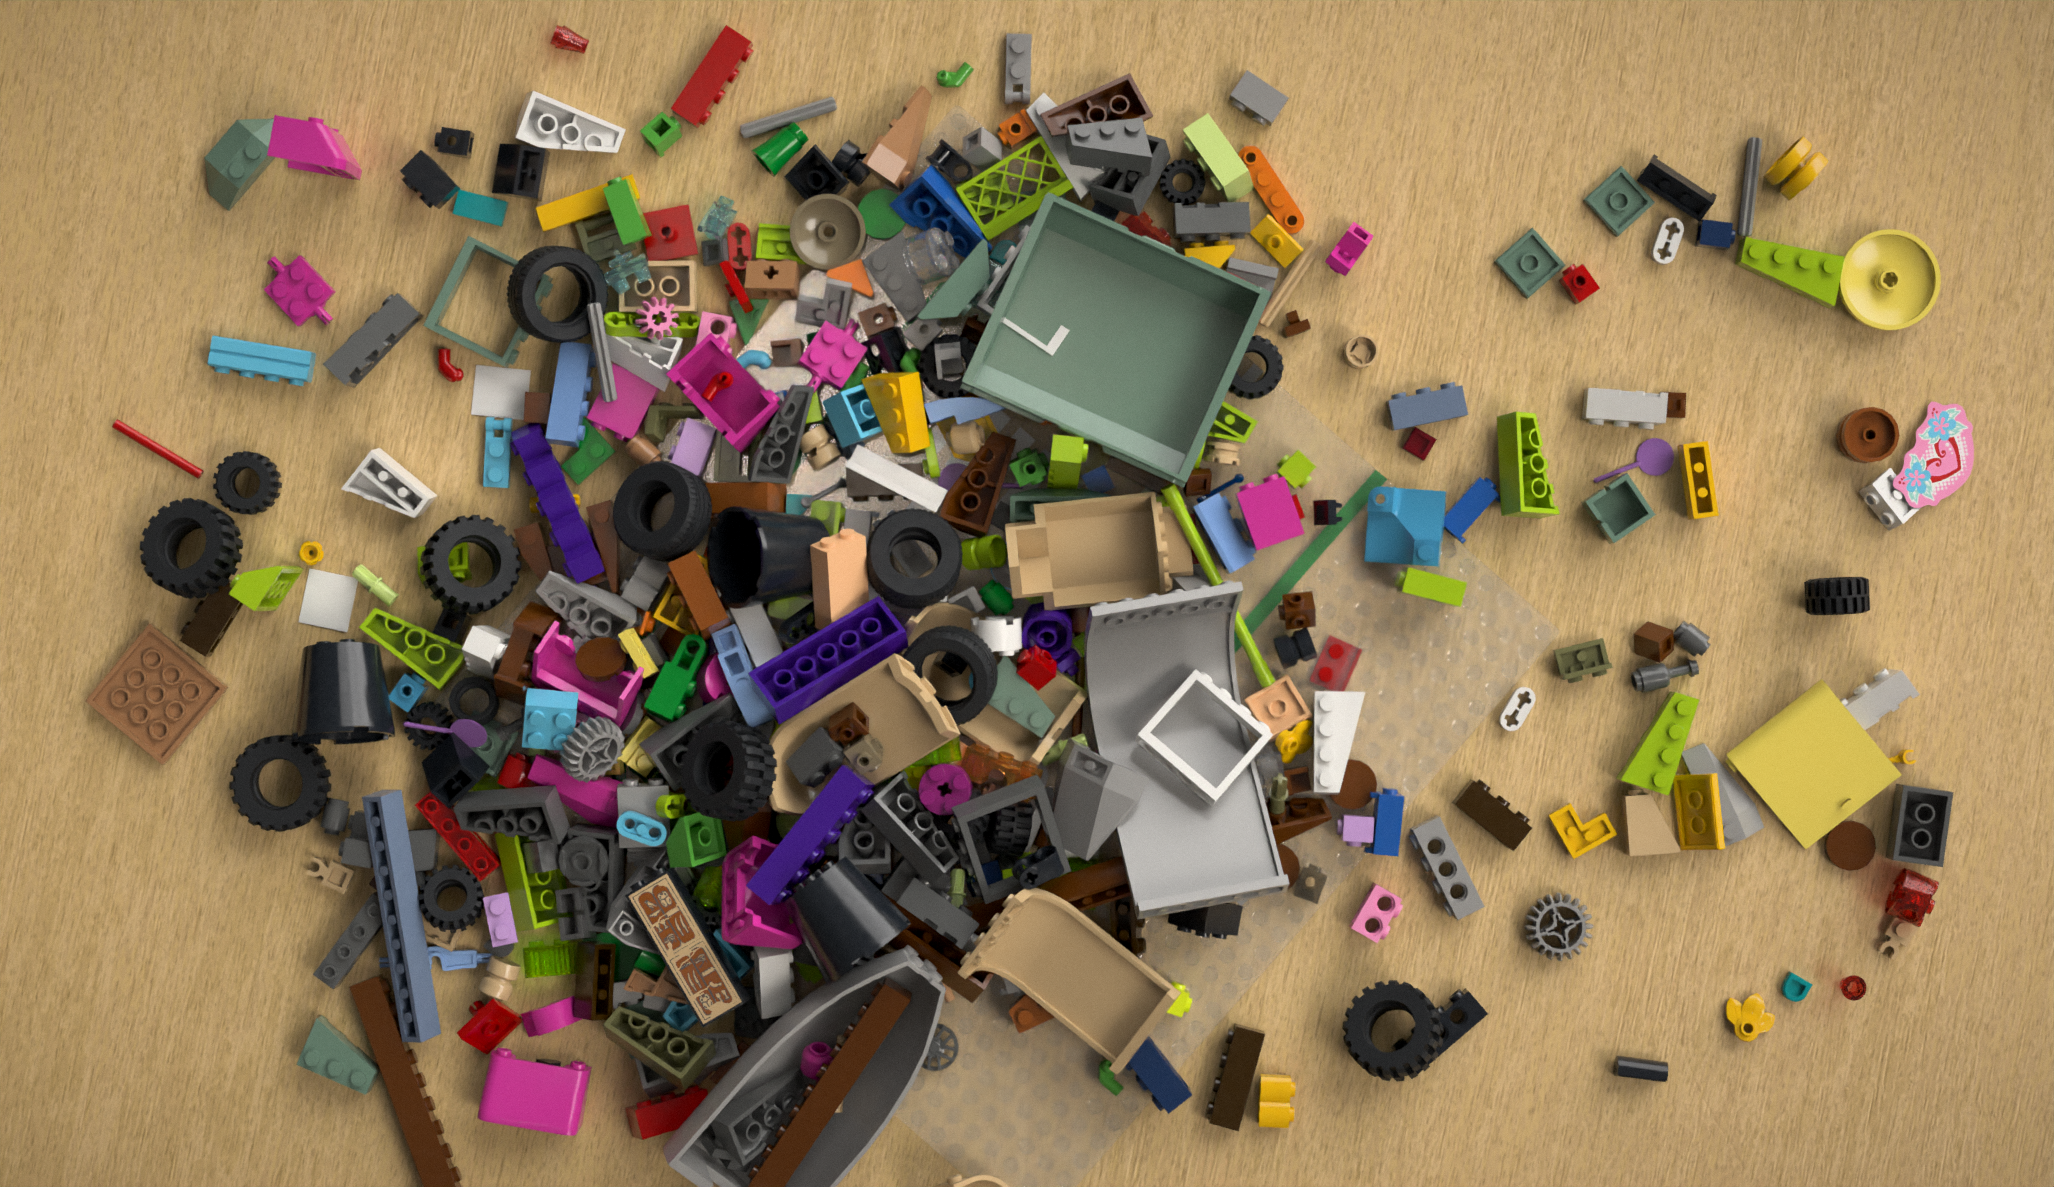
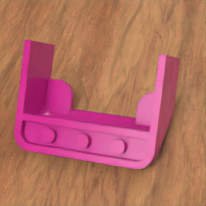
M274 115L267 156L289 160L288 168L352 180L361 179L362 169L344 137L338 133L339 130L324 125V120L308 117V121Z
M554 621L534 651L532 683L538 689L577 692L578 711L593 719L597 716L601 718L606 717L620 728L641 688L644 668L639 666L636 673L630 670L622 671L618 676L614 675L610 677L611 680L606 682L586 680L578 671L575 663L577 653H575L573 640L566 635H559V622Z

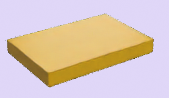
M1717 773L1675 775L1673 784L1680 850L1725 849Z

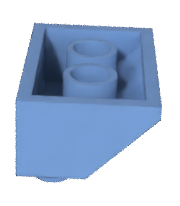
M1217 493L1191 508L1227 574L1255 560L1253 554L1256 551L1250 540L1245 541L1242 537L1241 532L1244 529L1238 518L1233 519L1228 510L1232 509L1225 495L1221 497Z

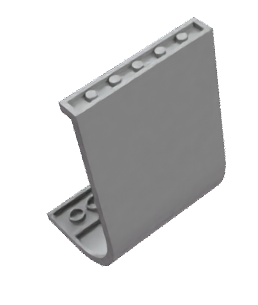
M1225 581L1217 586L1201 585L1195 587L1194 590L1183 591L1182 589H1177L1169 592V594L1158 595L1154 593L1146 595L1141 599L1125 598L1117 603L1108 604L1107 602H1101L1090 607L1084 637V664L1090 717L1097 753L1118 765L1131 768L1149 778L1138 803L1116 827L1137 919L1284 893L1290 884L1288 875L1283 873L1254 759L1211 807L1135 742L1140 731L1195 669L1209 675L1215 686L1228 691L1232 696L1231 699L1238 705L1241 704L1235 665L1234 627L1236 613L1244 591L1242 582ZM1195 684L1191 686L1151 732V734L1215 788L1222 783L1251 749L1247 728Z

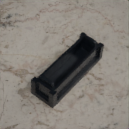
M1654 154L1646 168L1640 172L1637 181L1700 222L1714 204L1717 195L1714 193L1710 194L1658 160V156Z

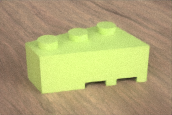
M1208 113L1183 129L1185 135L1183 142L1190 153L1195 152L1198 157L1196 160L1204 172H1208L1212 184L1217 191L1220 190L1227 202H1235L1254 190L1248 168Z

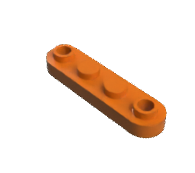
M1255 146L1242 148L1238 156L1250 172L1255 191L1275 221L1288 234L1298 233L1304 226V216L1261 150ZM1253 154L1255 161L1248 162L1246 155ZM1288 217H1295L1296 224L1289 225L1287 222Z

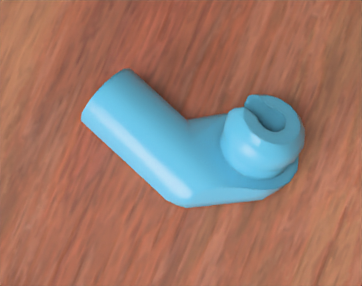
M748 350L736 359L744 369L750 364L759 365L761 369H767L771 365V359L768 358L769 355L764 351Z

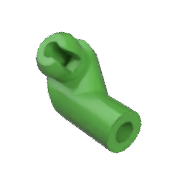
M964 62L957 72L941 70L936 78L942 87H960L974 69Z
M913 347L904 354L900 362L903 372H918L916 366L921 356L919 349Z
M859 362L840 391L859 386L869 367Z
M1107 1059L1103 1060L1098 1067V1080L1113 1095L1117 1096L1124 1087L1114 1079V1073L1109 1069L1112 1063Z

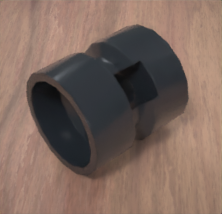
M850 140L841 147L832 160L835 167L842 174L846 173L847 179L857 187L862 185L871 173L862 163L867 153L861 154L860 148Z
M1307 627L1294 631L1292 637L1286 634L1273 639L1283 669L1297 665L1299 659L1306 662L1317 658V653Z

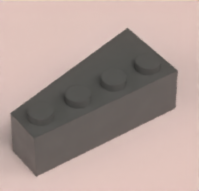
M397 293L395 296L391 294L382 303L383 307L377 313L371 314L365 321V324L355 331L347 342L323 363L344 385L355 388L423 317L401 294Z
M903 770L861 811L931 885L959 858L942 830L938 831L933 823L934 817L921 804L916 788L912 789L907 781L909 777L905 770Z
M556 785L468 791L454 807L461 830L493 834L495 831L501 832L507 837L515 838L516 835L528 836L529 840L539 841L540 839L551 840V843L560 844L567 833V829L570 828Z

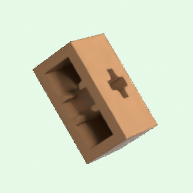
M756 259L755 261H747L744 288L748 298L798 300L801 276L798 263L790 259H782L780 261Z

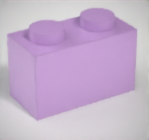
M687 418L686 422L682 421L677 432V436H680L678 445L672 446L668 459L672 460L671 463L701 476L718 429Z
M509 893L483 897L493 948L518 943Z

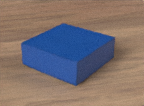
M1104 465L1081 476L1089 490L1105 493L1115 488Z

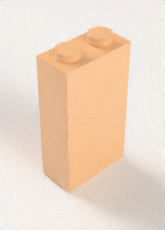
M842 529L839 533L830 537H824L819 542L810 545L815 627L820 630L869 602L866 537L855 532L853 529Z

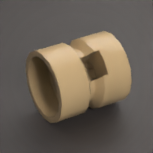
M1357 335L1351 338L1343 349L1345 362L1355 369H1364L1370 366L1378 356V345L1368 335Z
M823 424L802 435L799 447L802 453L808 454L807 461L813 471L841 455L835 443L829 442L830 435Z
M491 955L486 967L489 974L483 976L478 989L492 997L509 1000L513 990L511 981L517 980L521 966L508 959Z

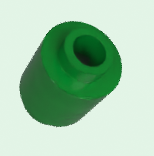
M992 579L978 591L982 596L981 600L996 616L1000 613L1002 616H1005L1015 607L1012 604L1015 599L1000 582L996 583Z

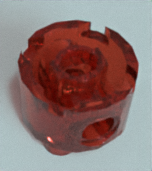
M1903 868L1893 882L1896 885L1893 892L1889 891L1885 904V913L1920 927L1925 913L1930 914L1934 908L1935 900H1932V896L1938 889L1939 881Z

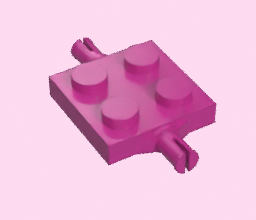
M299 255L290 265L285 267L276 256L272 257L267 264L275 270L277 275L264 289L265 292L297 326H302L309 318L316 315L325 326L332 322L333 318L324 310V307L336 291L302 255Z
M850 319L844 330L838 329L825 321L798 361V364L806 368L813 376L807 385L812 386L815 383L813 393H815L821 382L830 384L840 391L868 349L857 342L852 336L859 326L857 321L852 329H850L855 321Z

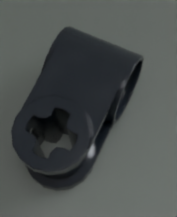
M942 139L939 141L940 145L931 156L925 158L938 171L944 173L957 184L967 182L973 177L970 163ZM958 166H965L968 169V173L966 176L959 178L954 175L955 169Z
M1051 845L1042 847L1036 852L1018 859L1012 866L1013 876L1019 880V883L1025 889L1036 888L1051 879L1058 878L1064 873V867L1057 849Z

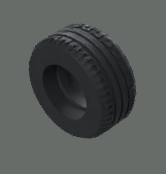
M655 461L644 464L634 470L624 480L617 492L613 509V520L617 535L624 545L645 557L661 562L674 561L694 550L707 533L712 516L710 493L701 478L674 463ZM672 492L674 496L673 513L663 527L653 531L651 526L653 508L662 496Z
M911 508L904 511L899 510L892 515H888L887 518H884L882 522L880 521L878 526L874 528L867 544L866 558L869 582L881 598L883 597L885 601H889L890 604H895L897 607L922 609L923 607L926 608L929 605L933 606L935 603H939L940 600H943L953 590L960 575L963 552L959 536L956 534L955 529L948 524L947 520H944L941 516L939 517L936 513L927 512L925 509L915 510ZM906 540L922 541L935 551L938 559L937 566L928 576L922 578L905 577L899 574L890 563L892 548Z

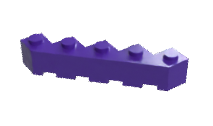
M529 423L512 431L513 441L509 442L515 456L520 455L524 462L526 471L523 472V476L528 486L533 485L537 491L539 502H536L537 508L542 516L547 515L551 523L553 532L549 533L555 547L560 545L564 553L566 562L563 563L566 574L568 577L573 576L578 584L604 572L605 569L601 557L594 547L590 532L580 515L579 507L565 481L566 478L560 464L553 454L552 446L545 438L546 434L541 424Z

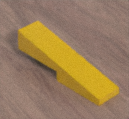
M633 174L623 177L622 180L629 179L639 202L640 195ZM605 183L536 207L535 211L542 231H550L579 220L589 219L593 215L610 211L603 188L608 187V184Z

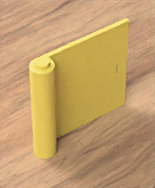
M1823 679L1819 680L1726 754L1728 759L1725 761L1734 773L1738 770L1805 849L1809 848L1902 775Z

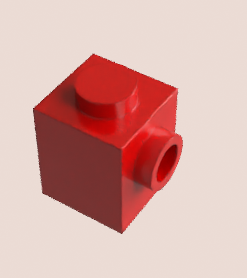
M1572 264L1562 271L1564 277L1559 282L1575 304L1580 303L1600 289L1584 264L1578 267Z
M1036 644L1029 650L1022 651L1018 656L1016 673L1036 690L1039 691L1056 677L1057 662L1048 651L1040 649Z

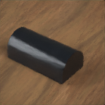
M1616 1056L1613 1074L1620 1077L1666 1082L1668 1079V1063Z

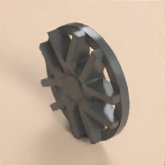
M938 1023L936 1028L941 1030L937 1036L933 1035L926 1055L929 1056L928 1064L923 1063L921 1066L931 1071H939L949 1067L956 1059L959 1048L954 1032L947 1026ZM945 1030L950 1035L943 1041L939 1037ZM951 1038L954 1040V1047L945 1044ZM945 1049L954 1051L953 1056L950 1057L944 1054ZM932 1057L937 1058L936 1067L931 1066ZM940 1057H943L949 1061L946 1064L941 1065Z

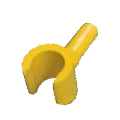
M1909 749L1901 750L1898 755L1888 758L1892 763L1914 764L1916 760H1906V754L1914 752Z

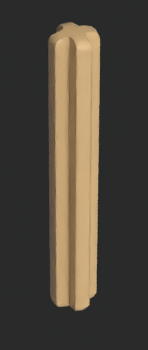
M1315 240L1309 241L1265 307L1258 322L1262 326H1270L1320 251L1321 245Z

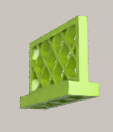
M1040 136L956 188V191L989 241L1037 211L1045 194L1048 192L1059 197L1074 187L1066 177L1043 137ZM1040 143L1045 151L1043 162L1028 159L1030 149ZM1027 151L1025 158L1019 157V155ZM1047 156L1052 164L1046 163ZM1014 158L1024 161L1021 175L1007 172L1009 161ZM1027 162L1042 165L1039 179L1024 176ZM1005 165L1004 171L997 170L1001 166ZM1044 167L1055 168L1060 178L1052 183L1042 181ZM990 173L1003 174L1000 189L986 186L987 176ZM1006 175L1020 178L1017 193L1003 190ZM984 178L982 185L976 183L977 181ZM1023 179L1038 182L1036 192L1033 195L1020 194ZM1041 183L1047 185L1041 190H1039ZM971 185L982 187L979 202L968 200L963 190ZM985 188L999 192L996 206L981 203ZM1002 192L1016 196L1015 204L1012 208L1005 209L999 207ZM1019 196L1026 198L1025 200L1018 203ZM971 204L978 205L976 211L974 210ZM981 206L995 209L993 220L985 225L978 216ZM998 210L1005 211L1001 215L997 216Z

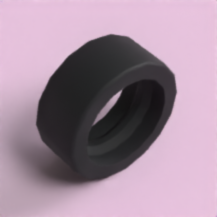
M476 676L467 677L457 682L451 690L449 697L450 708L458 720L469 719L482 726L493 720L498 713L500 705L499 697L496 696V691L492 684L486 679ZM474 688L484 690L489 697L487 708L477 715H467L460 708V699L463 694Z

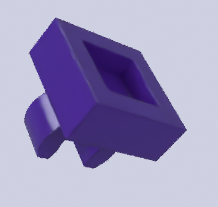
M1070 647L1068 651L1066 650L1061 654V657L1055 659L1057 671L1060 673L1068 672L1070 677L1079 671L1074 663L1081 659L1075 649Z

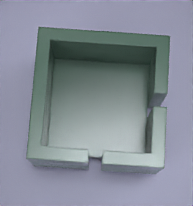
M1628 473L1620 475L1604 486L1605 489L1598 490L1581 502L1593 521H1600L1597 527L1609 544L1617 542L1656 515Z

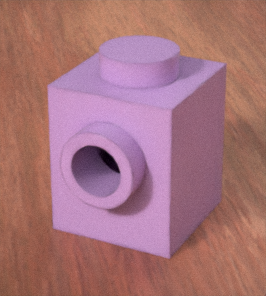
M1342 814V820H1337L1336 833L1341 835L1340 839L1342 841H1346V846L1361 847L1362 842L1373 843V816Z

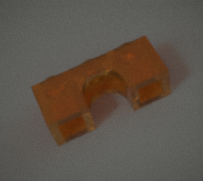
M976 742L968 746L961 763V767L967 772L970 780L979 784L988 780L989 774L993 769L1001 771L1006 776L1007 786L1034 775H1038L1041 779L1043 770L1038 769L1037 764L1027 760H1023V762L1014 759V755L1005 751H1000L999 753L993 751L991 746L982 742ZM1032 796L1022 801L1028 803L1032 799H1034V797Z

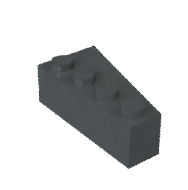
M578 823L567 829L569 839L578 836L593 837L607 851L609 860L608 870L597 883L582 887L584 897L582 898L588 931L609 933L606 927L610 907L624 887L625 848H619V832L617 827Z

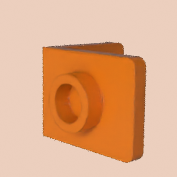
M637 607V612L642 616V623L637 627L632 626L631 628H634L639 635L647 636L648 632L652 633L656 618H653L652 611H645Z

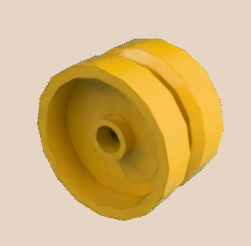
M1804 136L1791 145L1763 176L1772 185L1780 183L1787 176L1788 179L1782 184L1780 193L1788 201L1808 187L1829 161L1821 152H1815L1804 160L1812 148V144Z

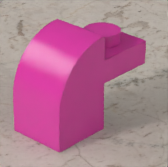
M1353 222L1325 262L1334 272L1346 276L1374 236Z
M718 653L708 656L697 673V691L705 703L712 702L729 692L733 695L730 686L726 684L728 681L717 656L719 655Z
M570 996L543 1007L522 1013L521 1017L528 1037L547 1034L582 1020L581 1018L574 1017L575 997Z

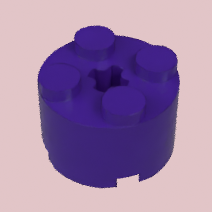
M1044 602L1030 605L1022 620L1023 647L1025 650H1029L1036 644L1040 649L1048 651L1054 660L1061 657V654L1066 650L1068 651L1072 643V621L1068 610H1045Z

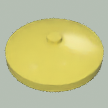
M1895 229L1876 231L1860 238L1844 255L1845 258L1838 288L1840 297L1849 313L1862 324L1883 331L1903 329L1924 318L1935 304L1941 284L1939 265L1931 249L1915 235Z

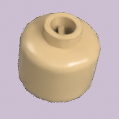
M974 420L961 424L953 423L950 432L946 433L948 447H952L953 451L959 455L978 452L985 443L983 427L979 426Z

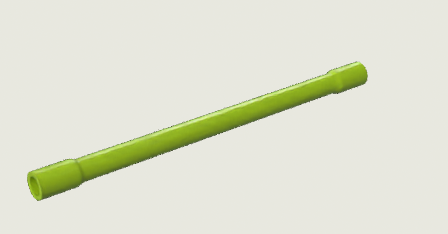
M1174 483L1166 485L1161 491L1170 509L1174 512L1211 586L1219 585L1223 580L1184 505ZM1237 610L1234 631L1252 664V669L1262 688L1268 687L1275 682V679Z

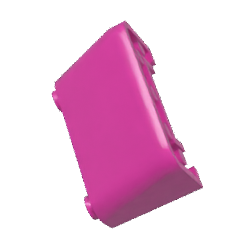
M710 333L666 375L712 422L732 446L742 453L780 408L777 404L780 398L771 389L766 392L729 353L727 349L731 346L721 336L716 339ZM721 372L731 373L734 379L733 384L729 388L719 391L712 402L701 397V394L714 375Z
M751 836L725 856L722 864V939L734 945L794 949L802 944V937L795 924H790V915L784 903L768 905L746 886L776 849L777 844Z
M497 1048L490 1055L477 1118L486 1122L567 1136L576 1135L583 1124L592 1067L586 1066V1063L582 1061H571V1064H567L565 1067L516 1059V1055L512 1054L510 1049Z

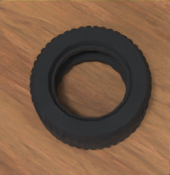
M554 245L539 247L524 255L518 261L519 263L515 265L512 274L509 276L508 292L506 293L510 313L513 315V319L516 320L517 325H520L521 329L535 338L556 343L577 341V339H582L588 333H591L587 305L598 302L601 304L602 314H605L606 302H608L607 296H609L607 292L608 286L606 285L607 281L604 279L605 275L596 261L578 249ZM562 266L575 276L579 283L580 297L577 307L570 316L562 321L551 322L538 309L535 291L537 282L545 272L553 267Z
M954 625L938 626L919 635L907 648L902 657L914 665L915 670L913 672L920 679L923 678L922 665L925 658L936 652H951L960 656L969 665L973 674V688L968 696L959 700H944L934 695L941 707L947 706L956 725L959 726L979 715L992 698L998 680L996 659H994L992 650L988 648V644L982 638L980 639V636L975 635L974 632Z

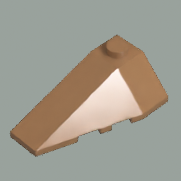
M922 85L904 105L903 115L899 119L894 118L889 123L891 128L885 136L879 135L862 162L878 180L901 192L912 180L932 100V95Z

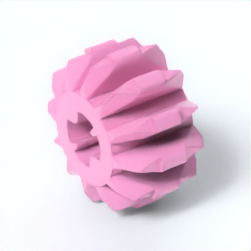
M651 297L650 304L647 301L641 303L645 310H636L638 315H642V319H636L635 323H643L639 332L645 333L648 331V339H652L656 335L657 340H662L663 333L667 336L672 335L669 327L677 328L678 326L677 323L672 322V318H677L679 315L678 313H670L675 306L674 304L666 306V298H661L658 303L656 297ZM660 313L658 317L662 318L661 322L654 324L655 320H652V315Z

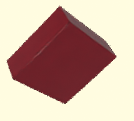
M1414 427L1402 449L1424 461L1437 439Z

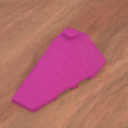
M536 754L528 774V778L538 786L556 785L561 802L590 823L599 826L617 827V786L623 782L606 776H598L596 781L591 779L587 783L584 781L579 782L565 772L560 761Z

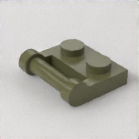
M612 213L584 222L583 220L575 222L584 252L596 262L637 249L635 243L623 245L617 228L588 237V230L613 223Z
M716 431L713 481L757 482L748 480L754 454L759 447V441H762V433H759L749 445L747 475H740L741 453L732 446L720 431Z

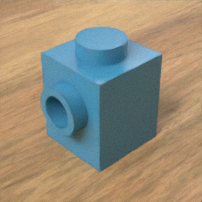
M413 672L412 675L404 673L390 693L389 700L406 712H411L429 688V686L424 684L426 679L416 672Z

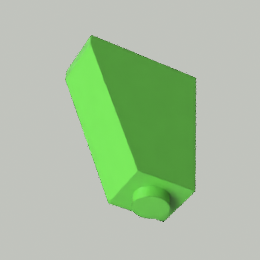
M620 176L608 181V187L603 188L623 245H631L652 236L629 179L622 180Z

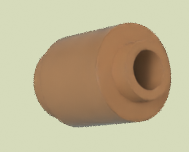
M636 435L625 447L628 457L640 467L650 462L663 461L661 459L662 452L645 437L641 438L639 435Z

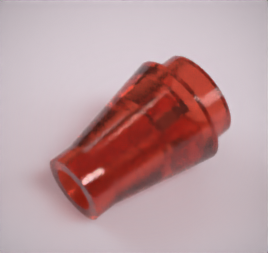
M557 25L550 44L555 45L556 49L584 54L589 40L565 25L563 27Z
M1852 975L1840 981V988L1847 999L1855 1001L1865 995L1866 983L1861 977ZM1852 982V987L1848 990V986Z

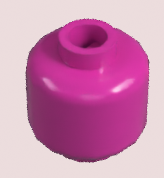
M813 1042L807 1045L802 1051L800 1067L802 1073L812 1080H817L818 1077L815 1075L823 1063L827 1065L832 1058L829 1056L832 1048L823 1042Z

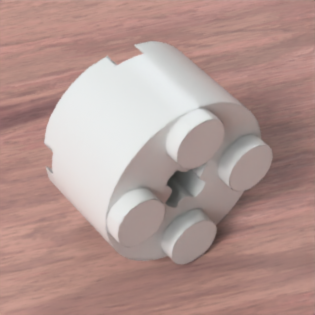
M986 616V620H979V617L971 618V631L988 644V648L992 650V653L999 651L1000 656H1011L1022 648L1021 617L1014 619V616Z

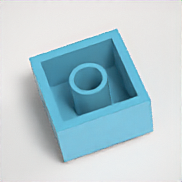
M863 384L842 391L822 402L842 448L883 432Z
M527 688L522 747L563 750L562 743L568 740L566 735H571L574 731L573 728H575L578 693Z

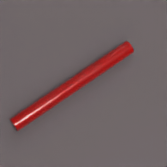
M117 419L114 422L112 428L197 479H200L204 470Z

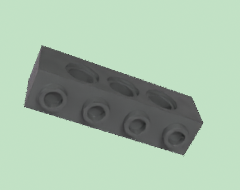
M377 891L372 893L313 974L332 989L340 986L383 927Z

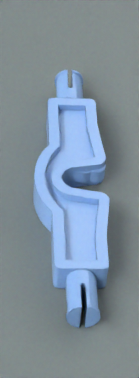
M437 945L427 947L430 968L432 969L433 956H438L441 960L443 971L476 968L478 963H488L491 955H493L492 953H478L476 949L453 950L451 952ZM388 957L379 958V962H388L380 963V968L390 967Z

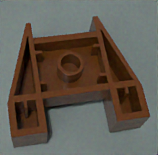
M608 500L586 507L593 528V532L590 533L592 542L601 557L605 571L582 582L593 586L609 581L612 593L620 592L621 540L614 526V500ZM536 522L514 529L520 553L540 581L543 580L548 571L568 577L563 567V563L566 562L564 553L560 545L557 547L554 544L548 545L542 523Z
M530 601L514 621V628L498 673L494 676L497 697L525 706L527 688L537 689L532 680L524 677L529 676L532 671L533 662L531 658L542 641V638L539 636H545L554 621L559 622L560 631L564 620L551 607Z

